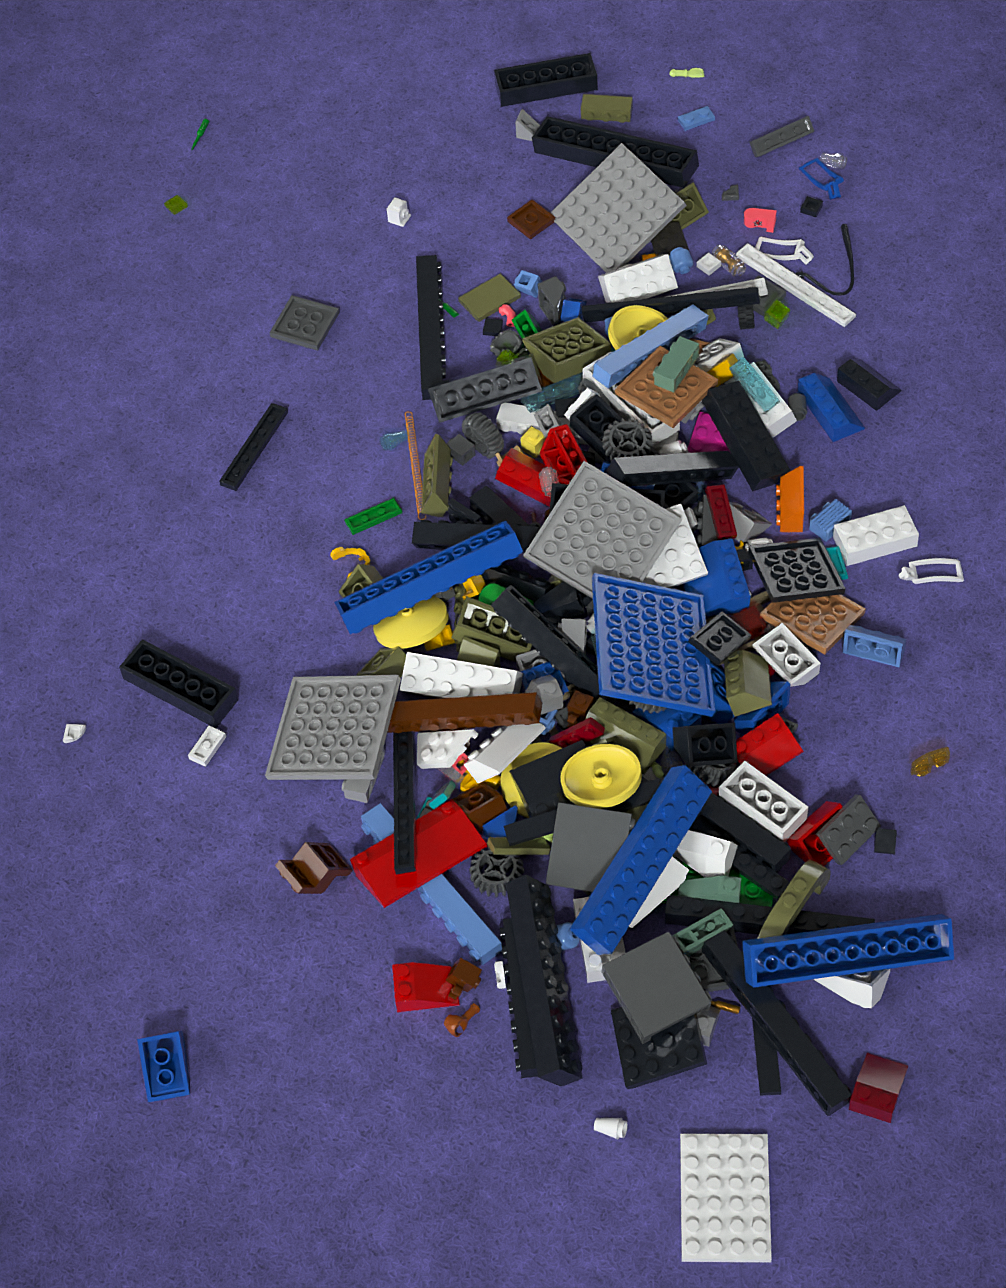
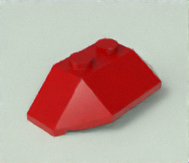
M567 424L549 430L548 436L541 448L540 456L555 483L569 484L586 459Z

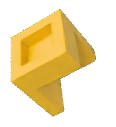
M474 575L463 583L467 591L462 596L463 600H465L466 596L471 598L479 595L482 589L487 586L481 575Z
M450 624L446 625L437 636L424 643L427 651L455 643L454 639L451 638Z

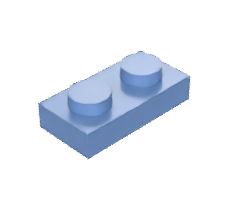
M708 106L678 116V122L685 131L715 120V116Z

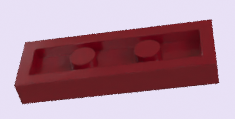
M725 484L707 486L705 492L717 540L736 538L737 532Z
M590 717L550 737L549 743L561 748L581 740L586 743L603 735L605 727Z

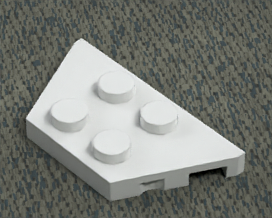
M474 729L418 733L417 765L421 769L451 767L467 749L464 746L470 738L475 739L478 733Z

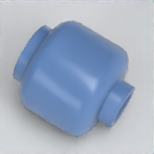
M678 247L670 252L669 259L673 272H680V274L688 273L694 264L689 250Z
M565 922L556 925L558 928L556 936L562 951L575 948L579 944L580 938L570 930L573 923Z

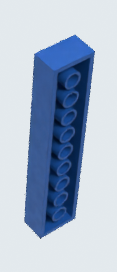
M504 521L334 603L349 633H359L365 627L376 625L386 617L395 616L405 608H412L419 601L428 600L438 592H445L455 584H462L474 575L478 576L491 567H498L503 561L518 557L523 550L515 532L507 521Z
M686 765L670 768L570 927V930L597 955L613 953L712 793V790Z
M943 914L744 940L743 954L746 983L752 987H761L954 960L952 920Z

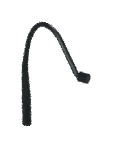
M847 224L841 225L851 272L850 286L845 292L831 291L807 273H803V271L796 272V275L800 278L807 277L821 289L832 295H846L852 290L854 285L853 252Z

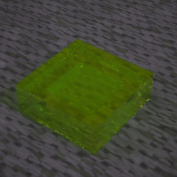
M178 195L164 203V206L174 215L188 207L187 203Z

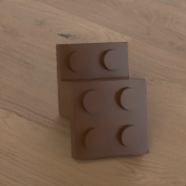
M305 842L292 860H279L275 865L280 871V875L291 884L292 890L298 894H322L336 876H348L353 871L330 843Z

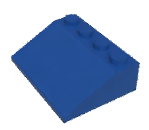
M733 539L717 540L699 547L708 575L684 583V591L703 595L705 617L715 616L721 612L730 614L749 611L751 596Z

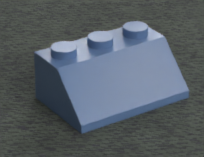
M849 625L845 630L843 653L900 667L907 639L884 634L880 631L868 630L861 626Z

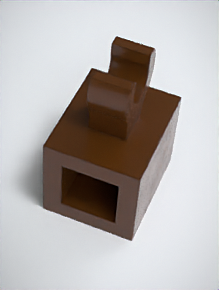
M575 690L567 705V722H569L567 727L570 728L586 719L589 710L594 705V697Z

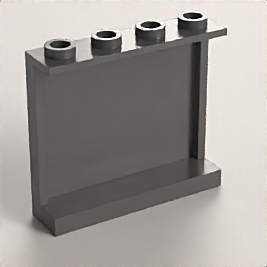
M558 803L546 884L593 892L630 834V831L635 826L636 819H632V814Z
M669 932L602 965L601 973L642 1044L650 1041L651 1036L703 1009H706V1011L710 1010L712 998L709 992L703 990L700 985L701 979L696 972L693 973L687 955L681 953L677 938L675 936L672 937Z

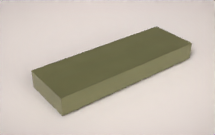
M488 837L487 841L494 855H548L551 850L544 837L509 846L507 837Z

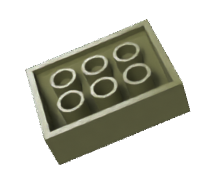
M579 317L525 337L522 340L529 353H533L535 362L543 375L553 383L583 372L584 367L611 352L612 344Z

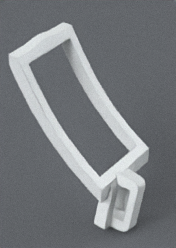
M759 237L755 246L759 250L762 241L781 245H797L794 255L765 254L772 259H801L805 264H808L814 257L804 246L805 241L801 239L775 240Z
M933 558L909 562L910 568L903 567L901 568L902 572L899 573L900 579L911 580L915 584L934 581H964L960 561L956 559ZM925 564H956L958 577L933 576L918 579L916 566Z

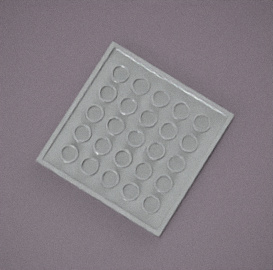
M621 143L551 214L555 217L554 222L602 270L608 273L627 264L687 205Z
M583 461L523 557L593 599L592 576L594 573L643 583L682 519L586 461Z
M399 675L293 677L267 766L266 778L268 780L375 779L401 681Z

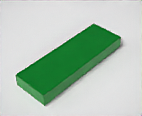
M392 498L346 518L344 521L352 535L402 514V510L396 500Z

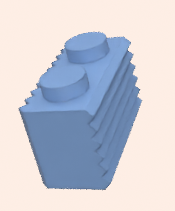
M834 499L831 503L827 502L823 506L822 511L811 516L809 530L827 542L833 536L834 525L851 520L852 510L837 499Z

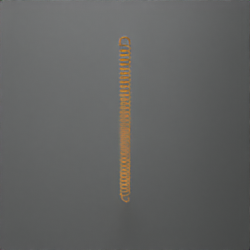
M405 412V419L407 420V418H408V417L406 418V413H407V412ZM410 412V413H411V412ZM411 413V414H412V413ZM412 414V416H413V414ZM409 416V417H411V416ZM412 417V419H408V420H413V417ZM407 420V421H408V420ZM413 420V421H414V420ZM406 421V427L409 426L408 423H410V422L407 423V421ZM412 421V423L414 424V422ZM410 424V425H413V424ZM413 425V427H409V428H414V425ZM407 428V434H408V435L410 434L409 431H411V430L408 431L409 428ZM414 428V429H415V428ZM413 429V431L415 432V430ZM411 432V433H414V432ZM414 433V435H410V436H415V433ZM408 436L409 450H410V458H411V464H412L411 466H412V472H413L412 474H413V480L415 481V479H414V478H415L414 474L420 473V468H419V467H415V468H419V472H416V473H414V471H416V470H414V468H413V466H414L413 463H415V462H413V460H418V458L412 460V458H413L412 455H414V454H412V452H417V449H416V448H417V446H416L417 444H416V441H415V440H416V438H415L416 436L414 437L415 440H412V441H415V443H411V444H416V445H414V446H416V448H413V449H416V451H412V452H411V450H412L411 447H413V446H411V444H410V442H411L410 439H412V438L409 439L410 436ZM417 452V453H418V452ZM415 453V454H417V453ZM417 454V456H418V454ZM414 456V457H417V456ZM418 460L417 462H418V464H419V460ZM415 464V465H418V464ZM419 465V466H420V465ZM420 473V475H421V473ZM416 475V476H420V475ZM420 476L419 479H421V476ZM416 478V479H418V478ZM418 480V481H421V480ZM416 481V482H417V481ZM421 481V483H422V481ZM414 482V488L416 489L417 487H422V484L417 483L415 485ZM421 488V490H422V488ZM417 489V490H419V489ZM415 490V496L418 493L417 490ZM419 491V492H422V491ZM419 494V495H422V494ZM417 495V496H418V495ZM416 496L417 510L419 511L418 508H419L421 505L418 506V504H420V503H422V502L418 503V501H420V500H418V498H422V497H418V498H417V496ZM420 508V509H421V508ZM417 511V512H418V511ZM420 511V512H421V511ZM418 512V518H419V513H420V512ZM425 515V518H426V515ZM419 518V519H420V518ZM424 518V519H425V518ZM420 519V520H424V519Z

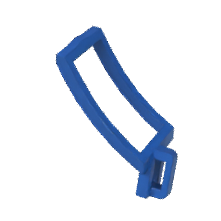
M818 158L798 168L815 186L825 191L828 190L830 200L841 197L838 184L844 182V179L828 169ZM817 162L835 180L823 185L811 177L803 168ZM831 186H833L835 195L832 194Z

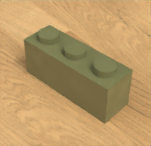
M583 94L581 119L588 121L602 120L604 122L618 121L620 123L631 122L633 97Z

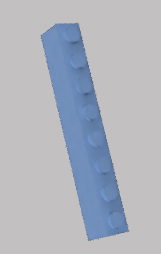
M693 304L684 308L676 315H672L668 320L659 323L653 329L647 330L643 335L634 338L628 344L622 345L618 350L609 353L603 359L597 360L593 367L592 377L605 387L610 388L628 377L659 346L670 351L672 343L676 342L680 336L690 339L705 330L709 315Z

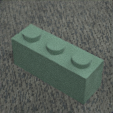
M681 336L676 342H673L668 354L663 356L659 367L656 366L654 369V385L675 392L699 357L700 344Z

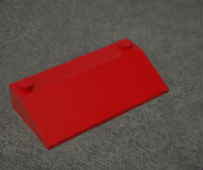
M452 799L415 820L416 871L396 875L394 870V833L350 859L356 877L384 908L487 847L486 842L464 811Z

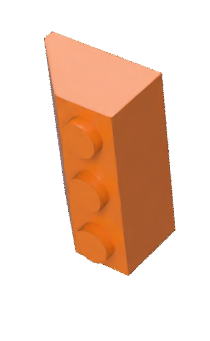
M799 466L780 477V485H776V496H780V499H776V511H780V514L776 515V526H780V532H803L804 466Z

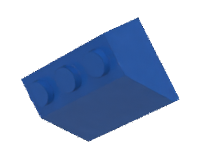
M788 681L770 682L772 705L735 716V731L744 736L777 713L780 714L789 704L791 683Z

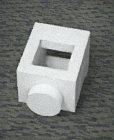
M398 198L392 200L387 208L388 222L404 227L411 217L407 208V201Z

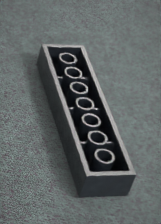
M596 394L570 416V427L605 461L611 463L610 456H606V450L603 449L604 443L602 438L604 437V431L608 430L609 424L613 425L615 420L620 423L622 417ZM637 437L636 441L638 442V445L641 446L642 441L639 437ZM614 438L613 444L616 447H618L619 443L617 442V439ZM651 447V452L647 455L650 456L660 454L653 447ZM689 482L658 484L653 489L665 490L664 509L681 504L683 510L688 507H692L698 501L699 491Z

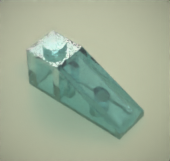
M744 357L729 368L734 379L740 381L744 390L765 413L780 402Z

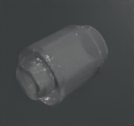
M546 467L538 475L542 492H544L545 496H551L552 483L559 484L557 470L552 469V467Z

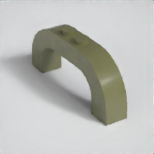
M813 860L805 862L773 907L757 939L786 935L813 892L819 895L822 893L830 880V869Z

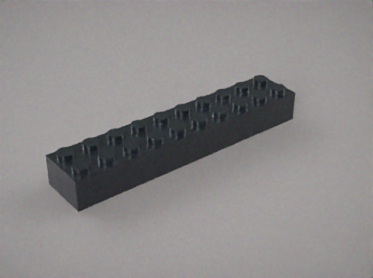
M549 116L545 118L532 136L535 153L593 167H598L622 143L665 184L685 188L699 167L697 150Z
M523 875L507 882L506 888L538 1078L558 1086H565L583 1078L581 1072L582 1064L578 1055L579 1046L574 1032L575 1024L572 1021L571 1015L572 1006L568 999V985L564 976L565 967L561 959L562 950L556 936L558 928L554 919L555 910L552 906L549 886L528 875Z

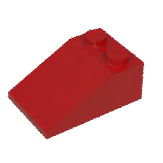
M416 962L393 964L397 1012L460 1005L458 996L456 1000L448 996L454 986L446 981L452 966Z

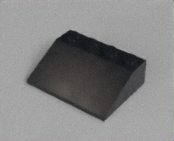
M583 740L509 771L529 818L557 810L558 803L574 804L564 794L560 777L566 762L574 754L587 748Z

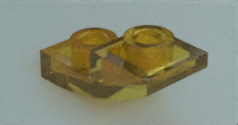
M949 747L933 750L917 758L911 764V775L925 776L931 773L932 765L941 767L949 763Z

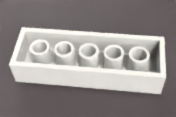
M607 353L606 355L602 356V357L599 358L598 360H601V359H603L604 357L608 356L609 353ZM596 361L583 368V379H588L604 393L611 403V408L625 421H628L629 418H631V422L638 420L639 425L644 423L645 428H649V434L652 435V447L680 430V422L672 428L616 395L615 389L625 379L607 388L592 377Z
M407 652L400 690L442 699L519 694L523 673L516 670Z

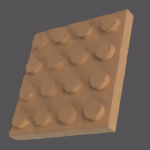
M659 346L615 389V394L674 428L707 395L709 389L715 388L718 385V379L693 365L675 392L654 385V369L656 366L659 367L663 356L669 352L667 349Z
M833 595L776 603L771 602L761 612L760 618L775 627L783 623L798 640L825 655L845 635L847 627L854 625L865 614L866 608L842 595Z

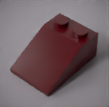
M867 1053L850 1099L849 1110L891 1123L908 1065Z

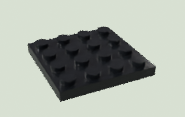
M820 538L749 546L748 553L772 603L845 593V587Z
M622 1007L611 1010L625 1087L627 1089H633L707 1065L697 1013L651 1036L650 1041L642 1044Z

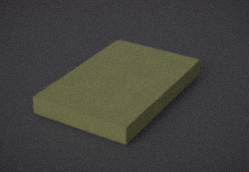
M498 274L460 296L458 302L480 322L499 311V307L503 304L509 305L521 298V294L501 274Z

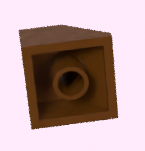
M481 782L452 799L464 811L478 832L483 831L482 826L507 811L502 795L485 782Z

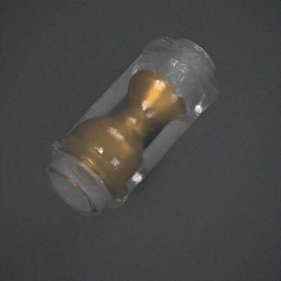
M719 244L713 249L712 255L721 261V266L731 275L737 277L745 273L746 263L729 248Z

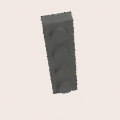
M805 116L749 143L754 156L759 157L815 131L809 116Z

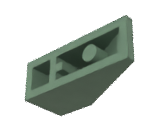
M714 876L685 880L679 886L678 896L740 903L741 878Z
M721 908L672 935V937L675 936L677 938L681 953L689 957L702 949L706 940L724 930L727 931L733 924Z

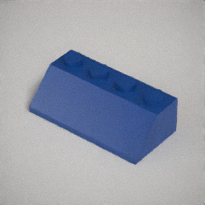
M813 373L798 379V393L806 397L808 408L832 442L865 429L830 378Z

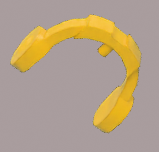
M338 547L330 553L333 560L348 554H356L361 556L358 558L359 561L365 560L364 565H370L369 556L361 548L344 549L343 547Z

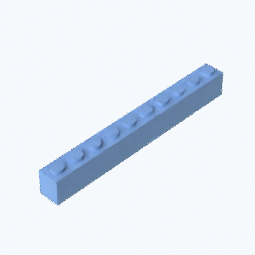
M381 803L361 816V828L366 835L371 834L374 844L394 833V818ZM442 874L417 888L421 893L420 897L424 903L431 904L433 907L432 911L436 917L443 918L447 930L450 933L455 932L458 942L462 947L467 946L470 950L469 954L475 962L479 960L484 965L502 952V945L499 939Z

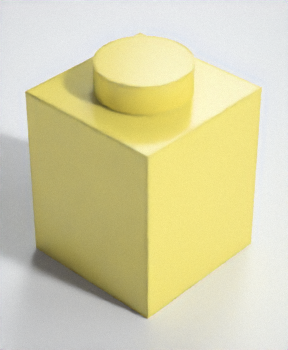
M531 426L521 437V450L536 459L540 455L541 448L546 439L543 433Z

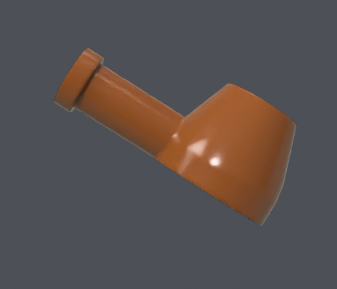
M473 1003L462 1016L448 1015L444 1021V1026L449 1033L459 1037L462 1033L455 1032L457 1027L460 1025L464 1031L467 1028L468 1021L480 1011L479 1006Z

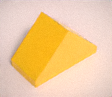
M732 353L706 373L718 379V385L716 386L718 387L737 375L743 367Z

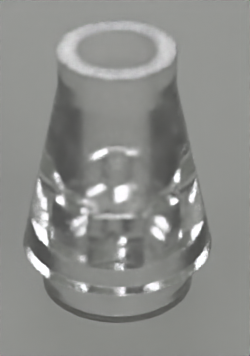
M822 153L820 161L839 170L845 168L847 157L843 153Z

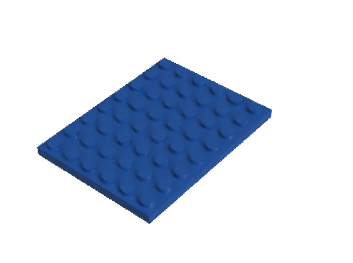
M594 573L592 576L599 695L713 717L715 704L710 659L688 642L692 635L706 625L703 595Z

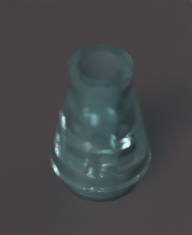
M405 430L385 433L380 437V444L385 451H391L402 442L408 440V435Z

